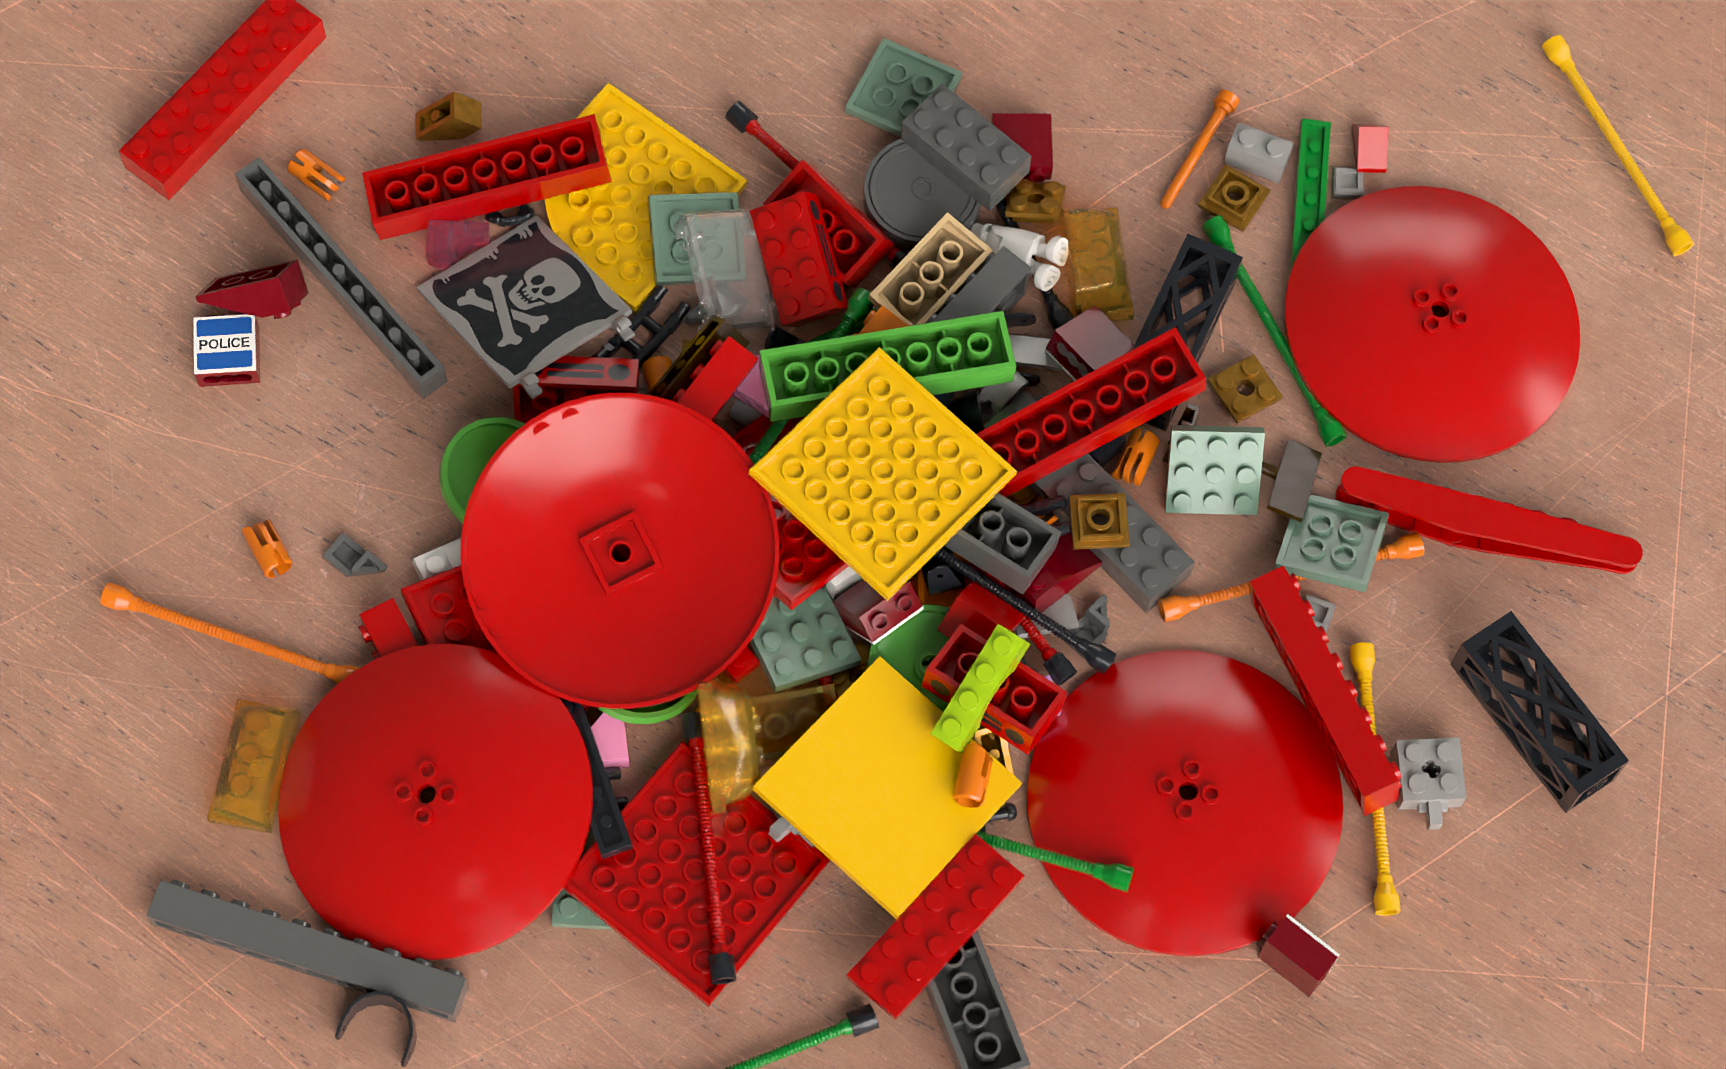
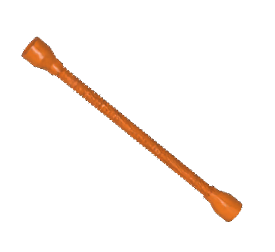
M1418 532L1401 536L1391 544L1384 545L1382 549L1379 548L1376 561L1394 558L1413 559L1423 556L1424 545ZM1296 576V578H1297L1298 581H1302V580L1307 579V578H1303V577ZM1250 582L1236 585V587L1232 586L1221 589V591L1217 590L1206 593V595H1171L1159 598L1158 607L1161 618L1164 622L1177 620L1190 611L1197 610L1200 606L1203 607L1211 603L1230 600V598L1245 596V594L1249 595V593L1251 594Z
M112 582L106 584L101 595L100 604L113 610L141 611V613L152 615L153 617L156 616V618L167 620V622L193 629L231 644L234 643V645L245 647L257 653L260 652V654L286 661V663L297 665L298 667L301 666V668L312 670L313 672L316 671V673L323 674L325 678L331 679L337 684L359 669V667L353 665L322 663V661L315 660L314 658L311 659V657L300 655L299 653L296 654V652L285 650L284 648L281 649V647L274 646L273 644L270 645V643L259 641L258 639L255 640V638L248 637L247 635L244 636V634L240 635V633L235 631H229V629L222 628L221 626H214V624L207 623L206 621L203 622V620L192 618L191 616L188 617V615L181 614L180 612L177 613V611L166 609L154 603L151 604V602L144 601L141 597L135 596L127 588Z

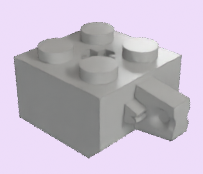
M1460 739L1396 740L1390 751L1391 761L1396 763L1402 776L1399 779L1402 788L1399 789V800L1396 801V806L1398 810L1418 809V813L1425 814L1427 830H1440V827L1443 825L1442 812H1447L1448 808L1461 807L1467 799Z

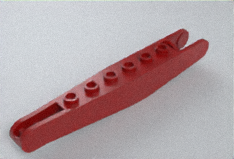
M1360 466L1349 467L1343 472L1341 484L1338 485L1335 492L1336 501L1389 513L1388 525L1411 533L1418 532L1420 536L1453 547L1605 570L1624 575L1635 570L1643 556V549L1637 540L1579 524L1572 518H1557L1547 515L1540 510H1529L1511 503L1500 502L1479 495Z

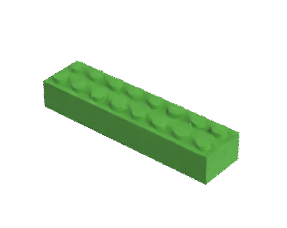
M1003 311L760 350L759 369L771 422L807 416L879 347L932 395L1013 382L1016 371V362Z

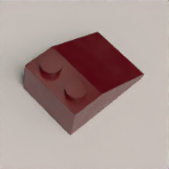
M298 259L214 278L195 297L199 303L261 318L274 316V319H281L291 315V311L301 305L300 301L309 292Z
M1068 533L1060 536L1054 552L1023 595L1006 584L1005 586H1007L1012 594H1015V597L1018 596L1019 599L1021 598L1022 601H1025V604L1028 603L1032 605V608L1035 607V610L1038 609L1039 612L1043 613L1102 565V561L1089 549L1073 550L1072 534Z

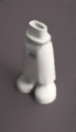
M977 222L971 229V232L989 246L994 253H997L1005 246L1032 267L1030 277L1034 275V284L1037 289L1048 291L1057 283L1060 277V270L1050 264L1039 263L1031 257L1032 255L1039 258L1042 257L1056 265L1064 266L1069 252V244L1066 238L1055 236L1045 244L1044 235L1023 229L997 226L990 223L982 225Z

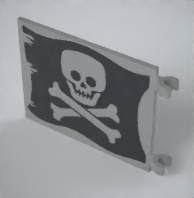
M537 215L416 287L423 298L509 389L517 384H521L532 399L543 393L542 389L537 385L539 379L535 375L536 372L609 327H613L623 341H627L635 336V333L629 328L632 323L627 317L632 314L631 308Z

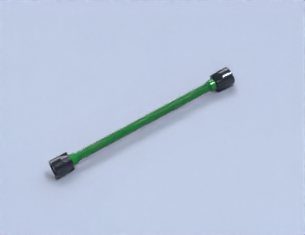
M869 1003L845 1013L847 1018L840 1020L838 1024H834V1027L830 1026L826 1030H819L818 1033H811L807 1037L804 1036L803 1039H796L795 1042L791 1041V1044L787 1043V1045L784 1044L779 1048L776 1047L772 1051L769 1050L768 1053H761L760 1056H753L752 1059H746L744 1062H738L737 1065L733 1064V1067L729 1066V1068L726 1067L725 1069H759V1066L763 1067L767 1063H774L779 1059L781 1060L782 1057L786 1058L790 1054L794 1055V1052L797 1054L798 1051L801 1052L806 1050V1048L809 1049L814 1045L817 1046V1043H824L825 1040H832L833 1037L846 1036L853 1033L854 1037L860 1036L879 1028V1024L874 1010Z

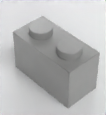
M1238 122L1229 143L1224 163L1279 183L1289 161L1294 143Z

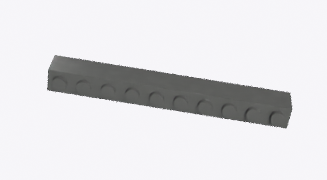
M260 157L235 173L239 189L422 399L424 400L447 382V377L441 362Z
M160 880L146 915L151 925L365 994L375 991L392 993L403 1001L408 1008L452 1022L457 1020L469 987L467 979L463 977L464 974L458 970L445 968L442 971L432 968L433 964L421 958H415L414 961L401 958L402 954L390 948H384L383 951L371 948V943L362 939L354 938L353 941L342 939L340 933L331 929L323 928L322 932L311 929L309 923L294 918L292 922L280 919L281 915L272 910L262 909L261 912L249 909L250 905L241 900L232 899L230 903L219 899L220 895L206 889H202L201 893L190 890V886L184 882L171 880V883Z

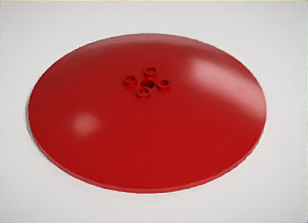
M1404 186L1370 193L1351 201L1326 218L1309 236L1292 266L1284 298L1286 339L1295 367L1309 392L1318 404L1339 421L1347 431L1383 451L1401 457L1425 462L1456 463L1479 460L1510 449L1530 437L1545 424L1564 399L1575 375L1580 351L1578 309L1572 289L1557 260L1545 244L1514 216L1481 198L1460 191L1430 186ZM1431 307H1442L1446 312V316L1437 317L1433 314Z
M637 393L589 395L567 401L531 419L515 431L488 461L469 498L463 520L461 534L463 583L476 621L488 641L516 672L534 685L567 701L590 707L634 709L654 706L682 697L710 682L731 665L755 636L767 613L777 581L779 534L776 515L768 491L749 475V470L754 466L751 459L731 436L707 417L691 408L652 395ZM618 545H625L630 549V557L624 562H617L612 557L613 549Z
M428 644L406 648L369 662L339 682L318 703L301 727L288 754L279 791L278 819L283 852L299 890L311 907L329 925L352 941L354 938L365 940L372 944L371 948L383 951L384 948H390L402 954L401 958L409 960L421 958L427 961H440L464 957L498 945L519 933L537 919L562 891L576 868L590 829L593 810L592 770L581 732L561 699L528 681L516 672L498 653L459 644ZM426 787H434L436 795L433 801L422 803L420 799L422 790Z
M1192 650L1150 652L1112 664L1104 674L1097 672L1080 684L1066 697L1060 715L1054 719L1038 741L1029 769L1026 791L1027 816L1034 846L1040 847V849L1043 848L1044 851L1048 850V852L1052 851V853L1056 852V854L1060 853V855L1071 856L1072 859L1075 857L1076 860L1092 862V864L1097 862L1102 864L1120 863L1134 867L1128 892L1111 888L1102 880L1093 878L1090 873L1078 872V870L1063 868L1062 866L1060 867L1041 860L1045 872L1064 899L1083 918L1117 940L1140 949L1167 955L1205 956L1240 949L1262 940L1263 935L1274 921L1280 924L1287 914L1294 918L1310 902L1322 885L1333 863L1342 832L1344 809L1339 770L1311 714L1284 686L1265 673L1232 658L1208 652ZM1188 785L1193 787L1196 791V797L1192 800L1183 799L1179 794V789L1182 786Z

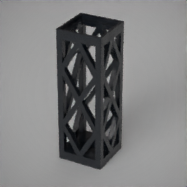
M1187 234L1133 349L1176 327L1186 345L1188 339L1198 334L1190 351L1198 364L1236 284L1243 257ZM1188 275L1197 278L1178 290L1179 280ZM1209 284H1211V288H1212V294H1213L1212 297H1211V295H1210ZM1202 287L1204 302L1182 314L1180 299ZM1171 304H1173V307H1174L1175 319H1174V317H1173V311H1172V305H1171ZM1165 312L1167 324L1156 330ZM1206 312L1205 320L1185 331L1184 323L1200 313ZM1178 405L1145 423L1166 432Z
M1512 611L1460 645L1450 665L1565 813L1617 778L1629 762L1628 758ZM1499 646L1503 648L1515 665L1500 659ZM1528 658L1534 660L1536 672L1533 670ZM1488 664L1493 666V671L1490 669ZM1502 670L1523 678L1525 690L1503 681ZM1533 688L1536 690L1539 696L1534 694ZM1491 689H1493L1498 700L1492 698ZM1512 695L1526 700L1528 713L1522 710ZM1535 704L1540 706L1542 719L1536 716ZM1550 711L1554 713L1565 729L1551 724ZM1579 723L1586 726L1587 736L1584 735ZM1538 728L1543 730L1544 736L1540 733ZM1552 734L1573 742L1575 755L1554 746ZM1541 753L1544 755L1548 765L1542 763ZM1584 753L1590 759V761L1584 759ZM1562 760L1577 766L1578 778L1572 774Z

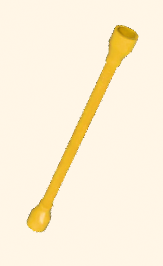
M1562 35L1551 37L1542 45L1543 51L1548 59L1556 64L1562 73L1566 74L1581 100H1583V103L1591 112L1590 114L1593 115L1592 117L1600 127V130H1602V133H1604V136L1612 145L1611 147L1618 154L1617 156L1621 163H1623V166L1637 185L1656 218L1660 221L1666 245L1673 256H1678L1688 251L1694 245L1693 240L1687 231L1679 226L1673 217L1669 216L1661 201H1659V198H1657V195H1655V192L1647 183L1648 181L1574 67L1575 64L1571 59L1570 49Z
M1368 642L1355 643L1349 647L1350 662L1356 672L1357 682L1360 684L1361 707L1365 706L1372 719L1370 727L1374 735H1376L1371 681L1373 680L1372 671L1375 664L1374 645ZM1383 807L1372 812L1378 876L1376 877L1377 887L1373 900L1375 914L1389 916L1398 914L1401 910L1399 895L1393 885L1392 875L1389 873L1390 866Z

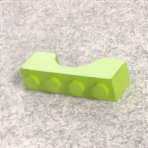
M998 624L930 734L953 749L963 753L964 748L971 742L979 729L982 717L991 699L1004 680L1014 672L1029 648L1030 643Z

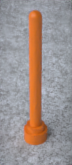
M1221 89L1213 101L1215 104L1213 106V114L1160 201V206L1163 209H1169L1224 116L1233 113L1237 108L1240 100L1234 93Z

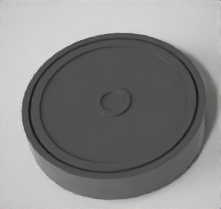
M902 139L883 148L869 165L864 182L865 212L867 217L895 243L896 247L911 251L947 212L969 231H971L972 226L979 218L982 205Z

